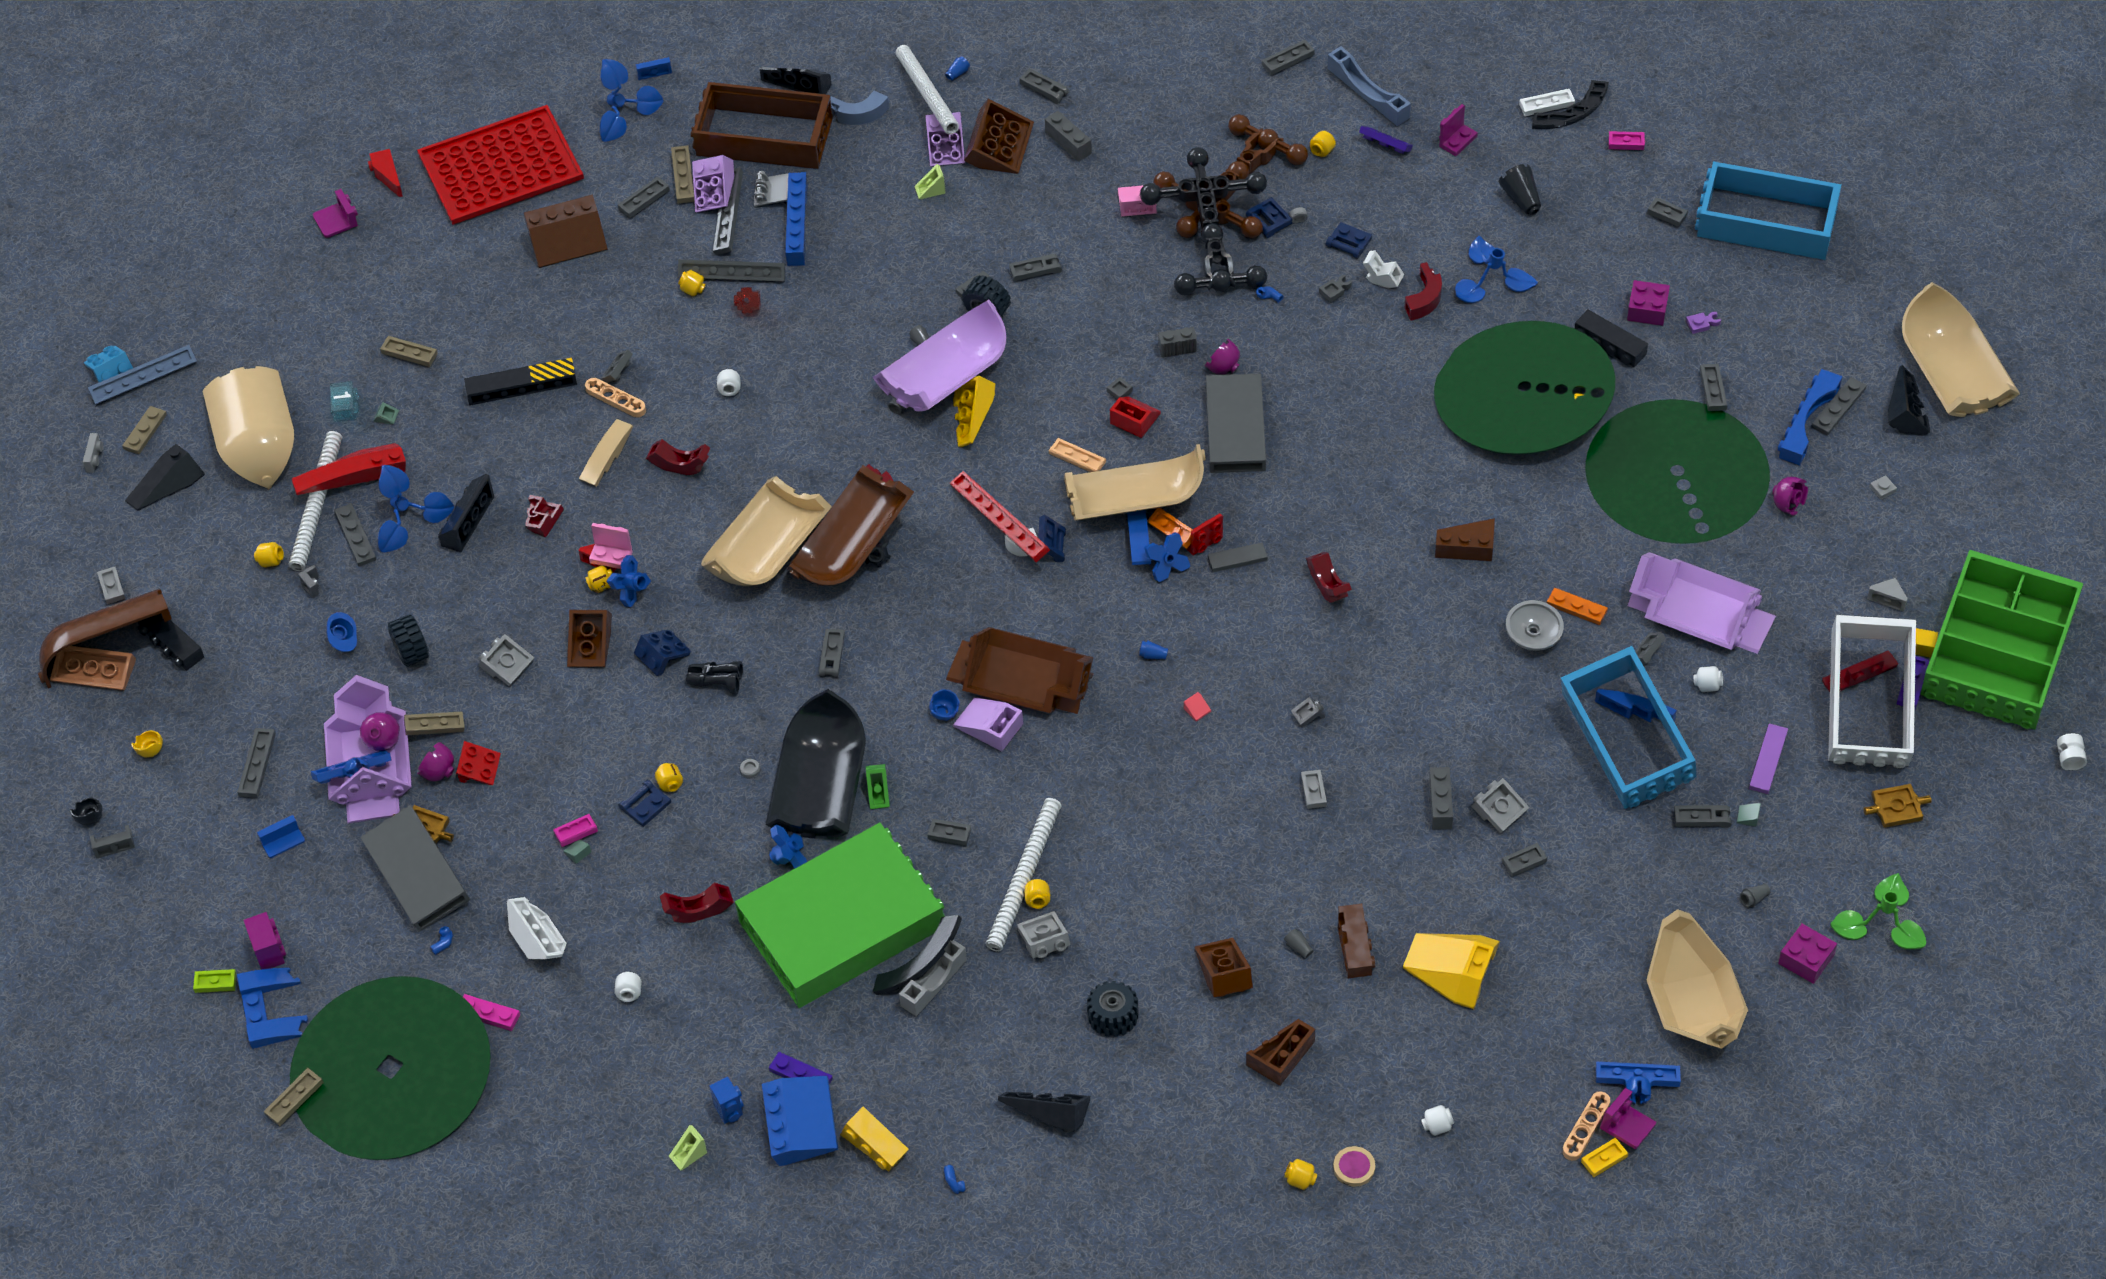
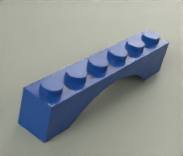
M806 172L788 173L787 266H805V212L808 191Z
M1821 369L1819 375L1814 376L1813 386L1808 388L1805 394L1806 400L1801 401L1798 408L1799 413L1793 416L1792 427L1787 428L1784 436L1785 440H1781L1779 443L1780 459L1799 466L1801 465L1807 453L1809 443L1805 432V423L1817 408L1830 402L1835 397L1841 387L1842 376Z

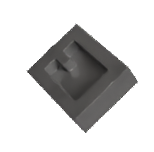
M313 565L304 569L298 575L301 585L312 598H315L319 595L317 589L319 584L316 580L319 578L317 568Z
M1310 697L1291 710L1302 727H1305L1318 716L1322 719L1326 717L1322 712L1324 707L1318 700H1312Z

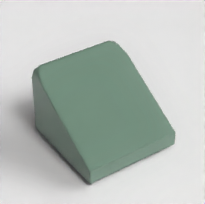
M382 402L373 422L394 425L399 410Z
M1761 804L1740 805L1737 823L1757 827Z
M577 840L566 848L564 853L577 864L591 853V848L588 843Z

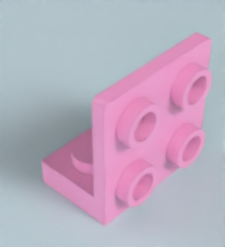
M1143 186L1118 188L1121 217L1156 213V204L1146 205L1139 196Z
M592 523L591 528L595 545L589 558L590 563L621 569V561L626 555H632L633 553L629 531L622 527Z

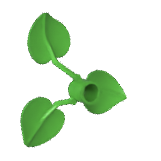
M1899 873L1887 877L1876 886L1874 895L1877 901L1881 903L1877 904L1876 909L1865 921H1863L1862 916L1858 912L1846 910L1839 913L1830 924L1831 928L1843 938L1850 940L1861 939L1867 934V929L1864 925H1867L1881 909L1885 914L1894 913L1895 925L1897 927L1892 930L1891 938L1897 946L1904 949H1920L1926 946L1925 934L1917 923L1911 920H1904L1901 924L1899 923V910L1897 907L1906 904L1909 899L1908 889L1904 885Z

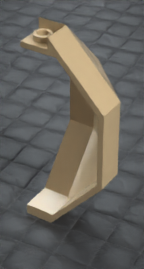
M1677 909L1662 920L1647 976V983L1664 1029L1722 1049L1737 1039L1748 1009L1729 960L1691 914Z

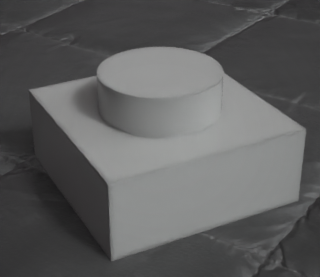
M1886 475L1870 483V488L1880 499L1897 491V487Z

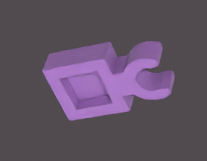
M1711 312L1708 316H1705L1704 313L1686 317V322L1692 334L1710 330V325L1719 326L1721 319L1714 320L1713 318H1717V312Z

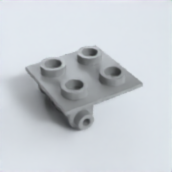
M759 171L756 175L754 207L787 201L788 173L767 177L764 171Z

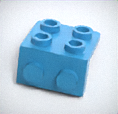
M112 345L104 348L103 352L98 355L93 354L89 356L87 361L84 362L85 366L93 371L98 382L133 369L126 353Z

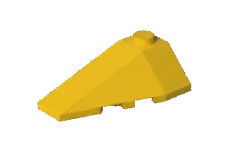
M981 376L972 378L954 392L953 404L954 407H958L955 420H959V425L956 429L958 447H964L973 443L994 400L996 383Z

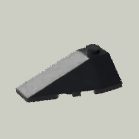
M760 68L761 81L790 90L827 94L832 86L831 75L826 72L813 69Z
M1903 365L1899 367L1888 408V423L1900 433L1928 434L1930 433L1929 419L1927 415H1922L1921 408H1924V404L1917 396L1920 393L1914 375Z
M175 444L162 454L126 498L125 502L139 511L158 502L159 499L167 495L171 496L184 487L192 486L205 473L187 451Z
M1005 1092L998 1096V1101L1055 1128H1062L1064 1132H1074L1075 1129L1083 1125L1091 1096L1064 1094V1096L1053 1098L1052 1093L1039 1094L1033 1097V1093Z

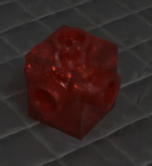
M752 287L741 288V291L734 295V306H737V310H742V313H753V310H759L761 308L760 290H752ZM745 298L749 299V303L745 302Z

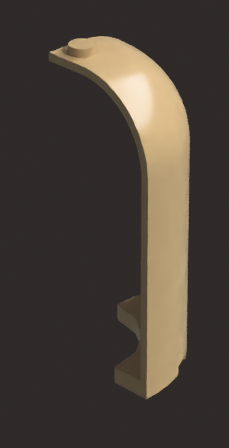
M1933 282L1925 286L1913 298L1905 311L1902 333L1908 348L1947 413L1957 417H1965L1966 414L1970 413L1978 415L1988 412V408L1996 405L2001 407L2020 394L1967 309L1944 288Z
M260 366L251 369L241 367L230 370L229 374L221 378L218 376L203 390L217 451L223 461L237 474L255 484L270 489L284 470L294 442L293 424L279 372L272 368Z
M1198 444L1191 453L1170 460L1073 475L1072 472L1065 473L1064 481L1067 496L1071 500L1072 505H1070L1074 520L1078 521L1173 506L1186 501L1196 492L1202 481L1204 472L1203 461L1206 460L1204 449L1201 450L1200 444Z
M775 476L767 480L703 558L701 565L714 576L731 584L755 586L765 583L779 572L832 506L820 494L809 495L803 493L798 495L794 493L795 489Z

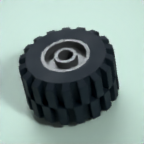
M984 275L974 277L961 297L962 304L968 312L985 301L990 300L996 307L1000 317H1002L1011 304V297L1004 286L997 280Z
M411 614L388 623L391 640L405 666L408 667L429 658V650L424 636Z
M1106 981L1103 982V985L1098 984L1095 986L1096 990L1092 989L1087 997V1016L1092 1029H1097V1033H1105V1036L1108 1037L1110 1035L1118 1037V1034L1125 1035L1127 1030L1131 1031L1133 1025L1136 1026L1139 1016L1136 992L1132 991V987L1129 985L1125 986L1123 982L1118 984L1116 981H1112V983Z

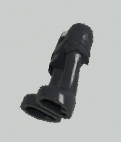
M733 661L725 664H716L715 662L690 664L688 666L689 673L686 675V682L694 686L722 684L727 686L731 694H738L740 687L739 679H742L743 663L742 661Z

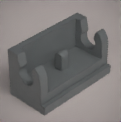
M129 825L125 826L126 831L100 839H96L94 835L90 836L96 859L135 848Z

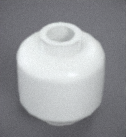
M732 369L721 371L717 376L718 391L724 396H733L739 392L741 386L739 374Z
M1715 666L1700 667L1697 674L1694 675V685L1698 686L1701 692L1718 691L1720 686H1723L1722 671H1719Z
M633 972L619 974L615 981L616 997L624 1002L638 999L641 993L642 981L640 977Z
M1443 1105L1427 1109L1424 1113L1425 1118L1422 1119L1425 1131L1429 1130L1434 1136L1450 1131L1451 1125L1454 1124L1450 1109H1446Z

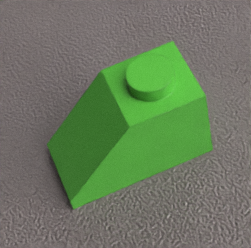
M885 764L866 766L870 809L890 807Z

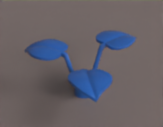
M611 59L602 60L601 82L607 89H616L607 96V103L612 106L611 108L615 112H605L600 122L601 140L607 142L623 136L626 132V121L623 117H619L620 112L617 107H622L625 102L637 103V111L640 114L650 115L660 108L663 103V97L654 87L643 86L637 92V99H625L622 94L617 92L621 89V84L626 83L628 80L627 69L618 61Z
M1478 236L1472 242L1468 255L1474 263L1482 264L1485 262L1488 266L1478 284L1470 279L1460 280L1456 284L1455 293L1458 299L1467 303L1481 301L1485 296V290L1480 286L1489 269H1498L1501 266L1503 275L1506 277L1505 285L1515 292L1527 291L1536 286L1538 282L1531 275L1518 268H1510L1506 272V262L1503 261L1505 252L1500 248H1494L1483 240L1481 236Z
M382 465L378 484L379 490L383 496L391 498L390 505L395 508L394 513L396 514L397 524L392 520H388L381 526L378 534L380 552L397 550L407 542L408 532L404 527L400 526L399 511H405L408 506L424 510L423 517L425 520L431 523H438L452 513L454 504L441 492L428 494L424 499L425 506L409 502L401 494V492L409 488L410 482L407 474L397 467Z

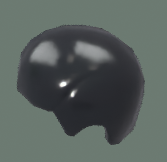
M93 797L76 802L75 809H70L72 817L82 825L95 823L103 811L99 800Z

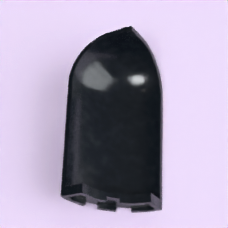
M829 689L815 695L804 703L794 715L786 730L766 825L770 828L778 825L783 827L787 834L793 832L801 834V837L815 839L816 835L826 836L830 839L848 834L865 751V731L857 712L846 700Z

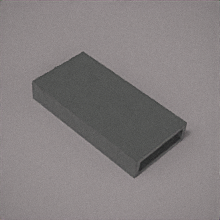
M1261 374L1206 375L1210 473L1266 471Z
M411 805L401 809L399 813L384 820L382 824L367 831L365 835L360 837L419 932L471 900Z

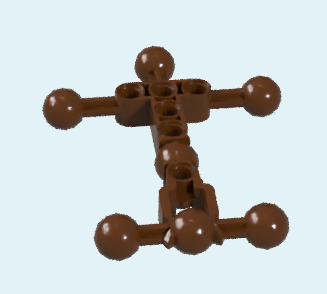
M1237 114L1229 120L1228 127L1230 132L1235 136L1247 134L1250 137L1245 141V149L1241 152L1240 157H1237V161L1231 163L1228 169L1221 175L1226 176L1229 181L1246 179L1261 164H1268L1276 154V150L1286 154L1288 162L1292 165L1299 166L1306 162L1308 151L1302 144L1295 143L1289 145L1285 143L1284 138H1279L1277 132L1273 129L1263 130V128L1257 129L1251 126L1249 119L1245 115ZM1258 144L1259 147L1262 148L1263 150L1259 149V150L1257 151V150H1253V149H1254L1255 146ZM1165 171L1158 173L1153 180V183L1160 188L1179 185L1175 183L1174 176ZM1228 191L1226 197L1215 199L1219 224L1231 222L1237 225L1246 238L1254 239L1261 235L1263 230L1261 220L1252 216L1243 218L1230 211V204L1227 200L1235 191ZM1196 201L1185 202V205L1193 210L1194 213L1191 216H1183L1178 220L1176 230L1181 237L1191 238L1198 231L1200 219Z

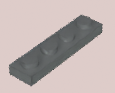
M1850 377L1812 423V428L1828 436L1866 390L1867 385Z
M352 503L334 509L358 566L376 561L375 554Z
M255 728L237 791L239 797L258 798L276 735L274 729Z

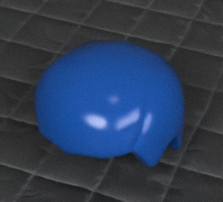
M941 689L935 692L931 698L929 705L930 713L939 720L948 721L957 714L960 701L951 690Z

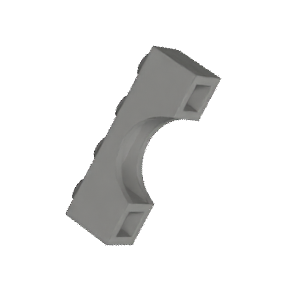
M950 940L944 949L946 952L922 978L917 981L911 980L899 993L900 1006L917 1017L967 961L966 948L955 940Z

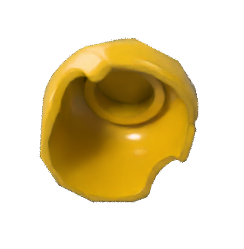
M145 731L141 735L136 736L135 744L131 743L139 756L144 758L154 757L162 748L163 738L156 731Z

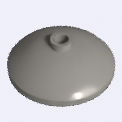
M1536 600L1524 601L1515 605L1509 611L1505 624L1507 634L1515 644L1533 651L1546 650L1554 646L1562 637L1564 629L1560 613L1553 606Z

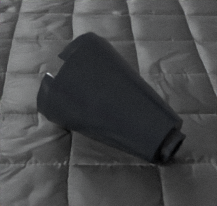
M1520 164L1507 170V175L1504 178L1502 176L1499 178L1500 187L1526 214L1534 215L1539 212L1541 202L1530 165L1527 164V167H1525L1524 164Z

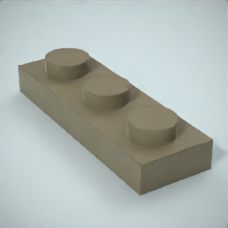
M391 336L386 338L380 348L381 354L428 367L432 365L438 354L437 349Z
M149 406L122 445L123 449L140 455L166 417V411Z
M463 712L404 715L406 735L464 732L465 729Z
M307 1068L264 1110L265 1115L280 1127L324 1083L323 1080Z

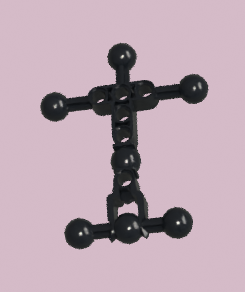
M1195 147L1188 152L1187 163L1195 170L1196 178L1183 179L1179 182L1178 186L1160 188L1155 183H1147L1141 188L1139 196L1146 205H1155L1161 198L1178 197L1183 202L1196 201L1202 227L1201 238L1205 243V249H1207L1203 266L1205 277L1194 278L1189 273L1179 274L1174 281V288L1177 293L1187 296L1192 294L1196 288L1205 287L1209 291L1213 288L1218 292L1228 290L1230 286L1235 288L1236 284L1247 283L1252 288H1259L1266 283L1268 275L1261 266L1254 265L1245 273L1233 274L1232 257L1226 253L1222 242L1223 230L1219 226L1215 199L1226 197L1228 191L1247 189L1252 194L1262 193L1267 187L1265 175L1260 172H1252L1246 179L1230 181L1224 175L1206 177L1205 166L1209 162V155L1203 148ZM1212 263H1220L1226 267V270L1218 269L1211 273Z

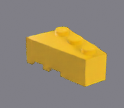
M864 1107L846 1123L840 1134L873 1159L881 1169H886L888 1172L909 1150Z

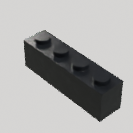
M1589 309L1575 322L1574 329L1592 338L1608 355L1615 356L1625 365L1635 368L1647 355V342Z
M161 613L138 621L139 626L137 628L144 636L147 634L154 646L159 645L166 657L171 656L177 667L180 668L182 666L187 671L205 658L201 647L172 620L165 622Z

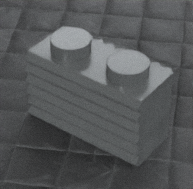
M1194 327L1158 332V346L1161 357L1196 353L1197 336Z

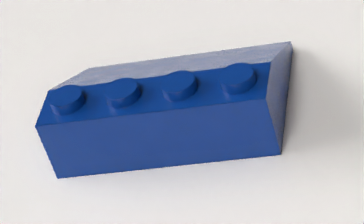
M827 1076L780 1078L762 1084L771 1157L779 1166H785L839 1150Z

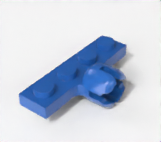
M385 750L311 771V776L313 780L320 784L328 783L331 781V778L335 777L351 778L362 767L370 769L369 767L384 766L386 762L392 761L389 752Z
M1596 1062V1083L1625 1085L1627 1089L1632 1091L1630 1100L1633 1104H1636V1096H1640V1104L1649 1101L1652 1086L1680 1087V1066Z

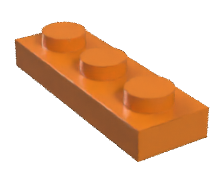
M1157 508L1147 520L1151 526L1166 536L1174 532L1180 534L1184 548L1187 549L1191 544V531L1193 529L1161 508Z
M1557 588L1553 589L1547 600V604L1558 610L1598 625L1601 624L1608 610L1605 606Z

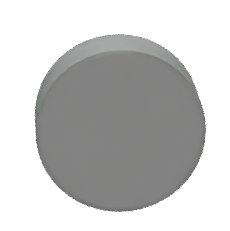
M1299 207L1293 209L1289 216L1292 218L1293 223L1305 221L1308 214L1305 208Z
M747 759L741 763L740 771L744 777L754 778L759 774L760 766L756 760Z

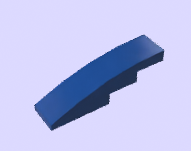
M1146 510L1128 512L1127 519L1132 565L1151 564V559L1147 558L1144 547L1149 545Z
M1598 689L1596 691V703L1630 719L1632 714L1648 722H1651L1654 717L1659 719L1648 698L1613 690ZM1666 706L1673 721H1675L1677 710Z

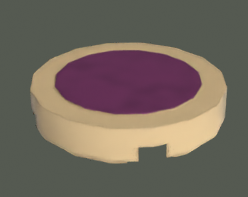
M1357 1146L1346 1147L1335 1156L1333 1163L1334 1174L1338 1180L1352 1187L1368 1183L1372 1179L1376 1167L1371 1153Z

